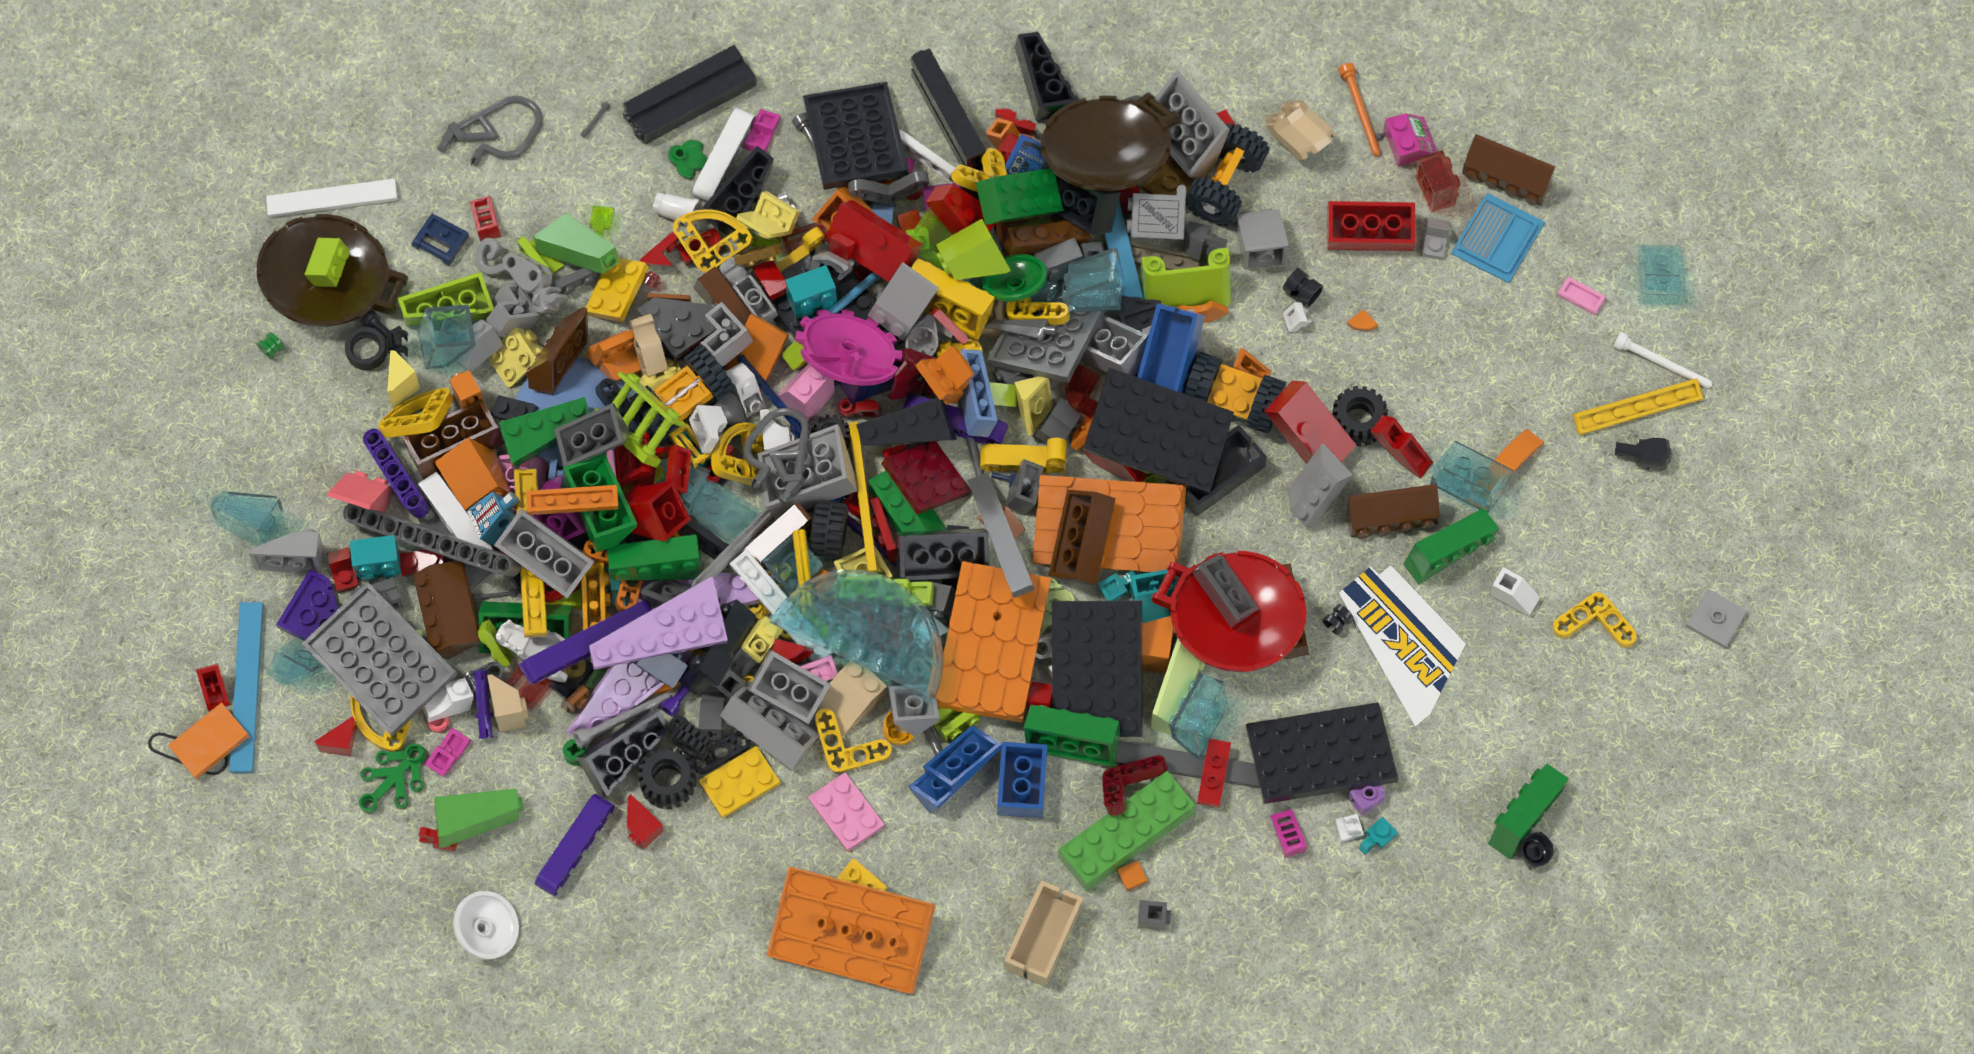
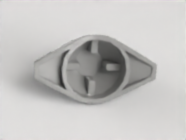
M928 314L909 332L906 339V349L910 348L933 356L938 347V332L935 317Z

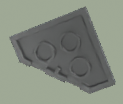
M654 297L637 309L640 317L647 314L652 315L656 333L661 338L662 345L674 360L698 346L715 332L710 327L705 314L716 305Z

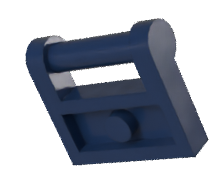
M431 213L414 238L412 247L417 250L420 248L443 260L444 264L450 266L468 239L469 232ZM429 237L448 247V252L446 253L425 242V238Z

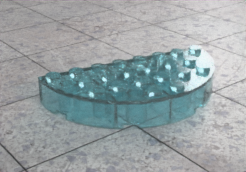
M837 570L818 575L797 587V590L780 604L769 622L933 699L936 698L943 672V648L938 628L923 602L912 591L893 579L866 570Z

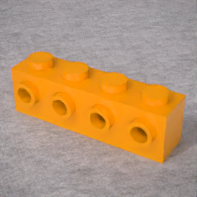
M593 563L582 579L583 630L611 617V613L607 614V606H611V595L606 593V586L610 585L609 572H605L604 563Z

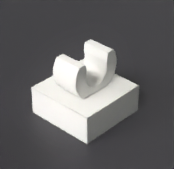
M1294 302L1283 312L1289 332H1296L1301 327H1306L1312 322L1311 319L1306 318L1305 314L1308 312V309L1303 308L1302 303Z
M1358 814L1335 819L1341 842L1364 836Z

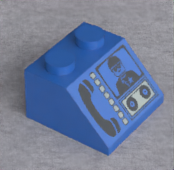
M1023 134L1020 135L1005 165L1007 175L1043 170L1044 158L1041 152V140Z

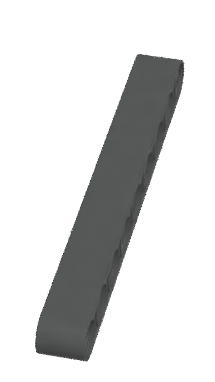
M351 503L346 505L343 510L345 521L386 536L395 535L396 539L481 569L508 577L516 576L521 570V564L507 554L388 513L369 510ZM377 516V522L374 525V519ZM394 523H395V524H396V527H395V530L393 531L392 528H393V525H394ZM414 529V535L411 537V532ZM433 536V541L430 544V538ZM452 542V548L449 550V544ZM470 549V550H471V554H470V556L468 557V556H467V552H468V550ZM489 555L490 560L488 563H486V558ZM508 562L509 567L505 570V564Z

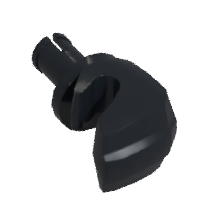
M1665 438L1639 439V443L1636 445L1617 441L1614 456L1634 458L1636 465H1640L1644 470L1649 471L1650 467L1662 471L1666 470L1671 461L1672 449L1670 448L1669 440Z

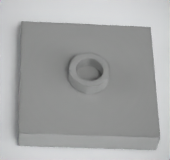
M1708 589L1686 627L1717 645L1726 648L1745 617L1747 610Z

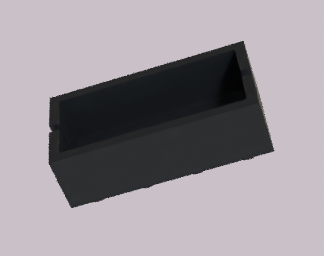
M1240 425L1234 427L1227 434L1210 493L1206 495L1186 487L1185 504L1196 517L1266 466L1267 456L1255 442L1251 444V438Z

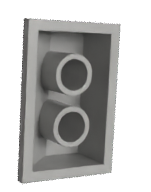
M1324 444L1320 445L1289 488L1290 511L1304 526L1322 518L1353 476Z

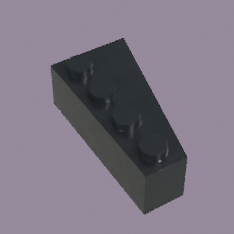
M1037 31L1018 34L1015 51L1035 120L1050 119L1059 109L1079 99L1072 92L1068 80H1065L1060 72L1061 68L1053 60L1051 52L1040 33Z
M756 146L706 202L702 210L721 211L736 219L740 213L751 212L773 169L774 158ZM706 219L726 236L736 231L735 228L727 223Z
M939 398L856 424L863 446L957 440L947 405L943 400H939Z
M737 599L729 603L725 602L720 607L728 639L727 643L697 648L685 663L688 667L678 682L694 695L721 684L756 617L752 611Z
M649 710L576 758L599 796L608 797L612 789L624 780L627 773L639 764L642 757L653 749L668 733L670 728L659 710Z

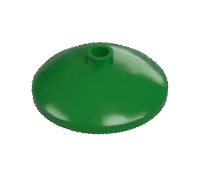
M1016 254L1004 257L1011 270L1010 272L982 276L984 291H987L997 300L1015 302L1036 294L1047 280V270L1040 259L1030 255Z

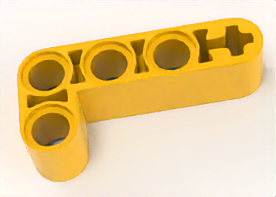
M1050 438L1047 440V446L985 444L981 446L980 469L995 472H1008V470L1018 472L1020 462L1026 459L1044 466L1043 474H1052V472L1064 474L1066 472L1067 441L1062 438Z

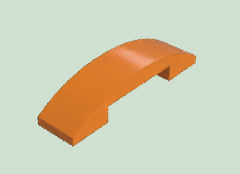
M1524 430L1497 456L1471 490L1485 502L1489 503L1502 489L1504 483L1541 447L1544 441L1530 430Z

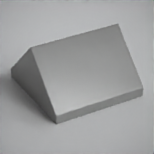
M934 684L889 686L895 725L916 737L939 721Z

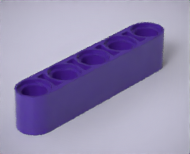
M909 394L902 409L931 399ZM946 404L956 436L965 439L971 437L975 442L982 444H1002L1008 429V424L1004 421L997 419L998 421L989 437L969 436L962 408Z
M378 429L367 430L363 436V442L398 498L413 517H425L429 512V504L393 447Z
M597 794L591 796L538 874L534 883L535 886L554 897L558 894L557 890L559 887H563L571 875L569 872L572 868H576L583 857L582 853L584 850H588L596 838L594 837L596 832L601 831L608 820L607 816L609 813H613L615 808L613 803Z

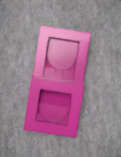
M760 109L753 122L752 130L744 143V149L753 151L758 146L766 152L781 115Z
M451 727L441 745L436 746L425 765L445 777L469 746L472 739Z

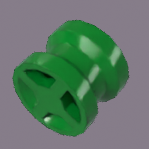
M269 332L264 340H260L257 343L258 348L269 359L275 357L277 351L284 349L283 343L272 332Z
M571 739L563 746L564 758L569 765H580L576 757L586 751L585 747L580 748L575 740Z

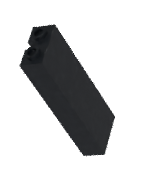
M734 44L624 102V112L622 114L628 124L632 123L634 126L633 132L638 140L642 139L646 145L757 86L756 76L749 65L745 63L743 56Z
M931 49L917 51L911 56V76L958 163L981 171L983 168L982 156L986 152L985 147Z

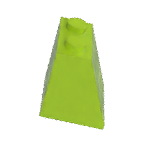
M982 219L936 244L939 253L936 255L947 275L951 273L955 280L1004 274L1011 271Z

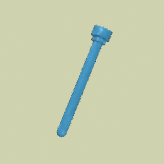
M872 272L835 303L833 307L829 308V313L834 314L841 311L878 280L880 276Z

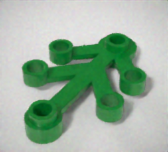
M413 743L408 745L404 751H379L376 754V761L379 765H386L389 761H402L397 767L375 769L365 767L361 770L360 776L365 782H370L374 778L387 777L372 794L366 793L360 797L359 806L364 813H373L378 807V801L394 784L396 787L395 806L398 809L407 807L408 799L405 796L404 773L410 766L412 780L409 783L410 789L415 793L422 791L424 785L420 777V764L426 758V751L422 745ZM413 752H418L419 756L417 758H412L411 754ZM381 755H386L387 759L385 761H380L379 757ZM367 771L372 773L368 778L363 776ZM419 782L420 787L413 788V783ZM401 798L405 799L403 805L397 804V801ZM370 801L373 803L372 807H365L366 802Z

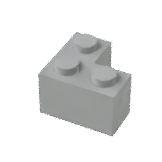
M517 283L503 284L493 298L492 303L495 308L486 320L494 328L497 335L502 336L508 335L515 327L531 330L541 314L533 309L532 300L525 290H522Z
M722 302L705 314L710 327L715 332L700 344H703L711 352L722 367L753 343L748 330Z

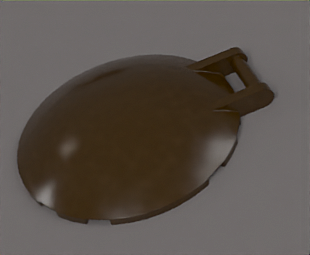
M1150 92L1137 100L1129 99V101L1119 100L1117 96L1110 95L1099 96V99L1088 101L1086 98L1062 107L1047 121L1046 128L1043 134H1041L1042 156L1053 173L1077 187L1096 191H1114L1130 188L1147 181L1164 166L1171 149V136L1168 130L1179 122L1181 116L1175 111H1170L1155 100V96Z
M316 214V217L308 218L299 217L286 222L284 227L278 231L275 230L266 239L259 252L256 266L258 285L267 302L284 317L300 324L316 327L342 325L360 318L369 310L394 315L397 309L395 305L401 290L408 281L406 274L388 269L382 245L378 239H375L368 232L367 228L351 219L331 214ZM318 238H340L350 249L337 287L314 286L304 275ZM387 283H395L388 302L381 300Z

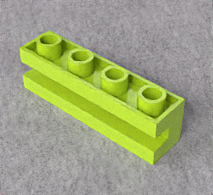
M939 708V721L932 725V727L944 742L947 743L949 740L954 741L967 727L976 726L980 722L982 715Z

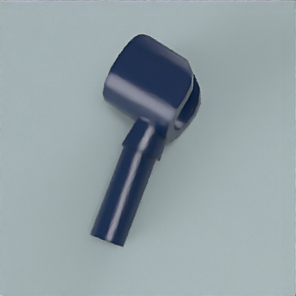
M993 472L991 477L1009 482L1010 488L1017 474L1013 473L1008 476Z

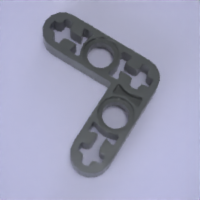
M916 171L890 185L864 179L853 180L848 183L849 195L852 197L881 204H893L923 189L930 182L928 172Z

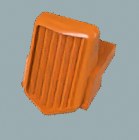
M632 329L629 331L625 330L589 346L585 354L586 359L597 366L614 382L622 380L617 375L619 371L629 374V372L635 374L641 371L636 350L634 349Z
M955 346L949 347L938 358L920 360L915 365L939 400H943L945 404L958 403L964 393L963 391L974 376L969 363Z

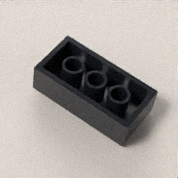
M1044 161L1043 169H1050ZM1055 174L1063 211L1056 212V214L1091 235L1112 233L1120 192L1117 190L1096 191L1077 187Z
M985 528L896 532L897 577L908 580L959 578L962 561L989 566L988 531Z

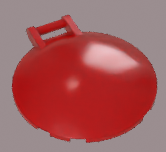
M1238 550L1237 553H1216L1206 557V560L1196 566L1194 564L1191 568L1170 562L1163 582L1151 598L1154 604L1171 610L1174 631L1184 648L1199 661L1224 671H1256L1277 663L1297 645L1306 624L1305 596L1299 583L1289 574L1290 571L1274 559L1250 551ZM1219 554L1223 556L1260 608L1232 628L1192 574L1201 563ZM1175 576L1180 577L1171 597L1166 596Z

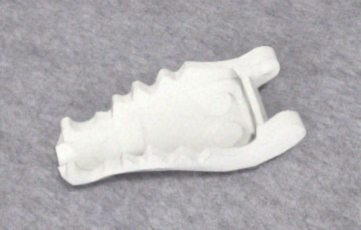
M511 620L502 624L496 634V640L499 644L509 648L523 660L565 640L559 634L552 633L547 630V637L524 638V627L514 624ZM560 671L547 679L566 682L568 675Z

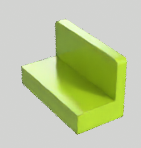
M525 236L517 240L520 252L549 268L552 275L564 267L561 260L538 253L534 239L528 242Z

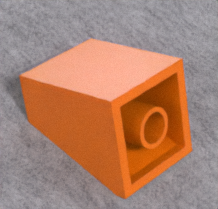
M469 437L435 461L436 466L466 512L491 492H495L502 497H505L510 492L495 451Z
M1171 616L1142 623L1143 671L1166 674L1174 632Z

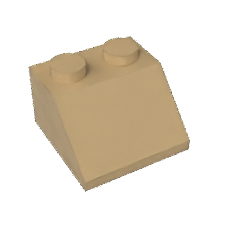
M487 675L499 731L503 732L526 727L525 719H529L525 698H520L518 690L493 675Z

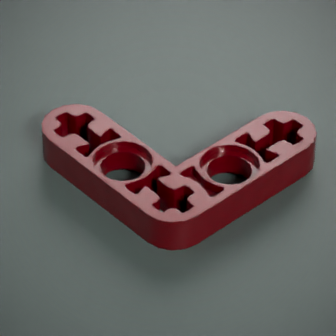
M1156 755L1115 766V768L1111 767L1104 771L1102 774L1103 802L1110 816L1122 814L1126 810V785L1159 777L1168 771V765L1164 756Z

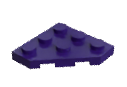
M310 569L277 622V628L303 641L315 632L338 610L330 579Z

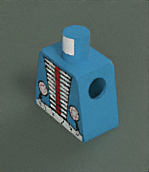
M491 492L467 511L480 540L496 547L494 546L515 517L512 508L519 502V499L514 493L509 492L505 497H502L495 492Z

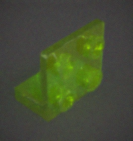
M928 208L910 236L923 244L918 255L940 269L942 265L936 255L939 253L936 244L949 238L952 234L934 212Z

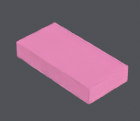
M1567 277L1557 294L1560 298L1596 316L1606 300V296L1570 277Z

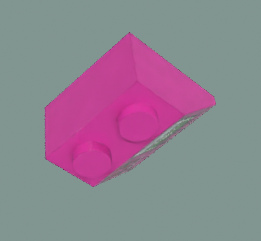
M1404 113L1385 119L1383 131L1397 166L1438 155L1423 116Z

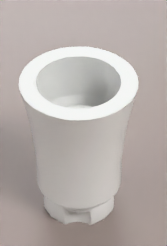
M658 193L654 199L653 212L676 220L687 213L702 210L703 204L701 199L685 198L669 193ZM698 221L692 222L695 227Z

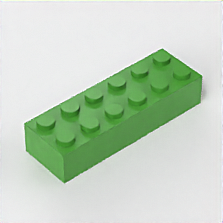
M1168 771L1127 799V807L1122 814L1116 816L1106 814L1058 849V858L1086 892L1195 813V804Z

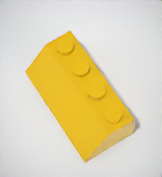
M918 258L911 268L939 287L924 313L932 315L929 310L935 305L963 333L978 340L993 310L995 297L987 291H982L972 286L967 281L955 280L951 273L947 275L945 271L933 266L930 262Z

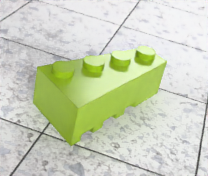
M481 272L398 298L399 307L406 326L486 320L494 309Z

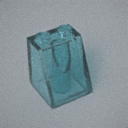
M1111 248L1069 264L1068 273L1064 274L1066 290L1062 291L1063 303L1067 304L1069 312L1121 309L1124 275L1117 248Z
M468 304L425 308L418 327L425 370L446 368L475 347L476 343Z
M222 491L219 497L216 496L210 506L217 526L255 547L268 541L286 515L280 498L274 495Z

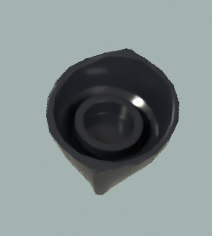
M1535 832L1525 836L1521 843V857L1529 870L1546 865L1553 857V844L1543 832Z

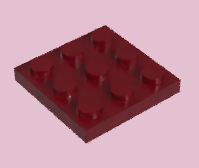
M927 442L884 458L881 463L917 515L966 497L971 492L937 442Z

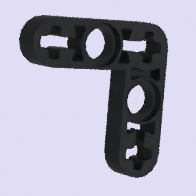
M683 716L672 718L669 723L671 734L676 728V723L686 722L690 724L689 721ZM736 731L714 743L709 753L712 754L716 762L712 763L710 759L706 762V767L703 768L701 765L697 766L698 760L694 759L693 756H689V759L692 760L696 773L706 774L750 749L752 741L746 738L745 745L742 746L740 743L735 745V751L732 752L728 742L734 745L738 742V737L746 738L742 732ZM718 748H726L728 750L727 756L723 758L717 757L715 752ZM707 755L705 759L702 761H706L707 759H709V755Z

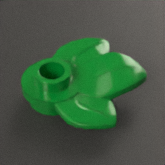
M688 140L682 146L674 145L668 151L670 163L675 165L677 172L687 179H692L694 170L703 169L708 160L707 156L701 152L704 144L697 140ZM676 153L682 154V157L677 156Z

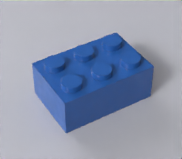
M1002 742L997 815L1043 818L1047 745Z

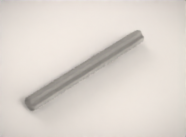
M767 508L692 582L691 587L712 576L714 579L774 519Z

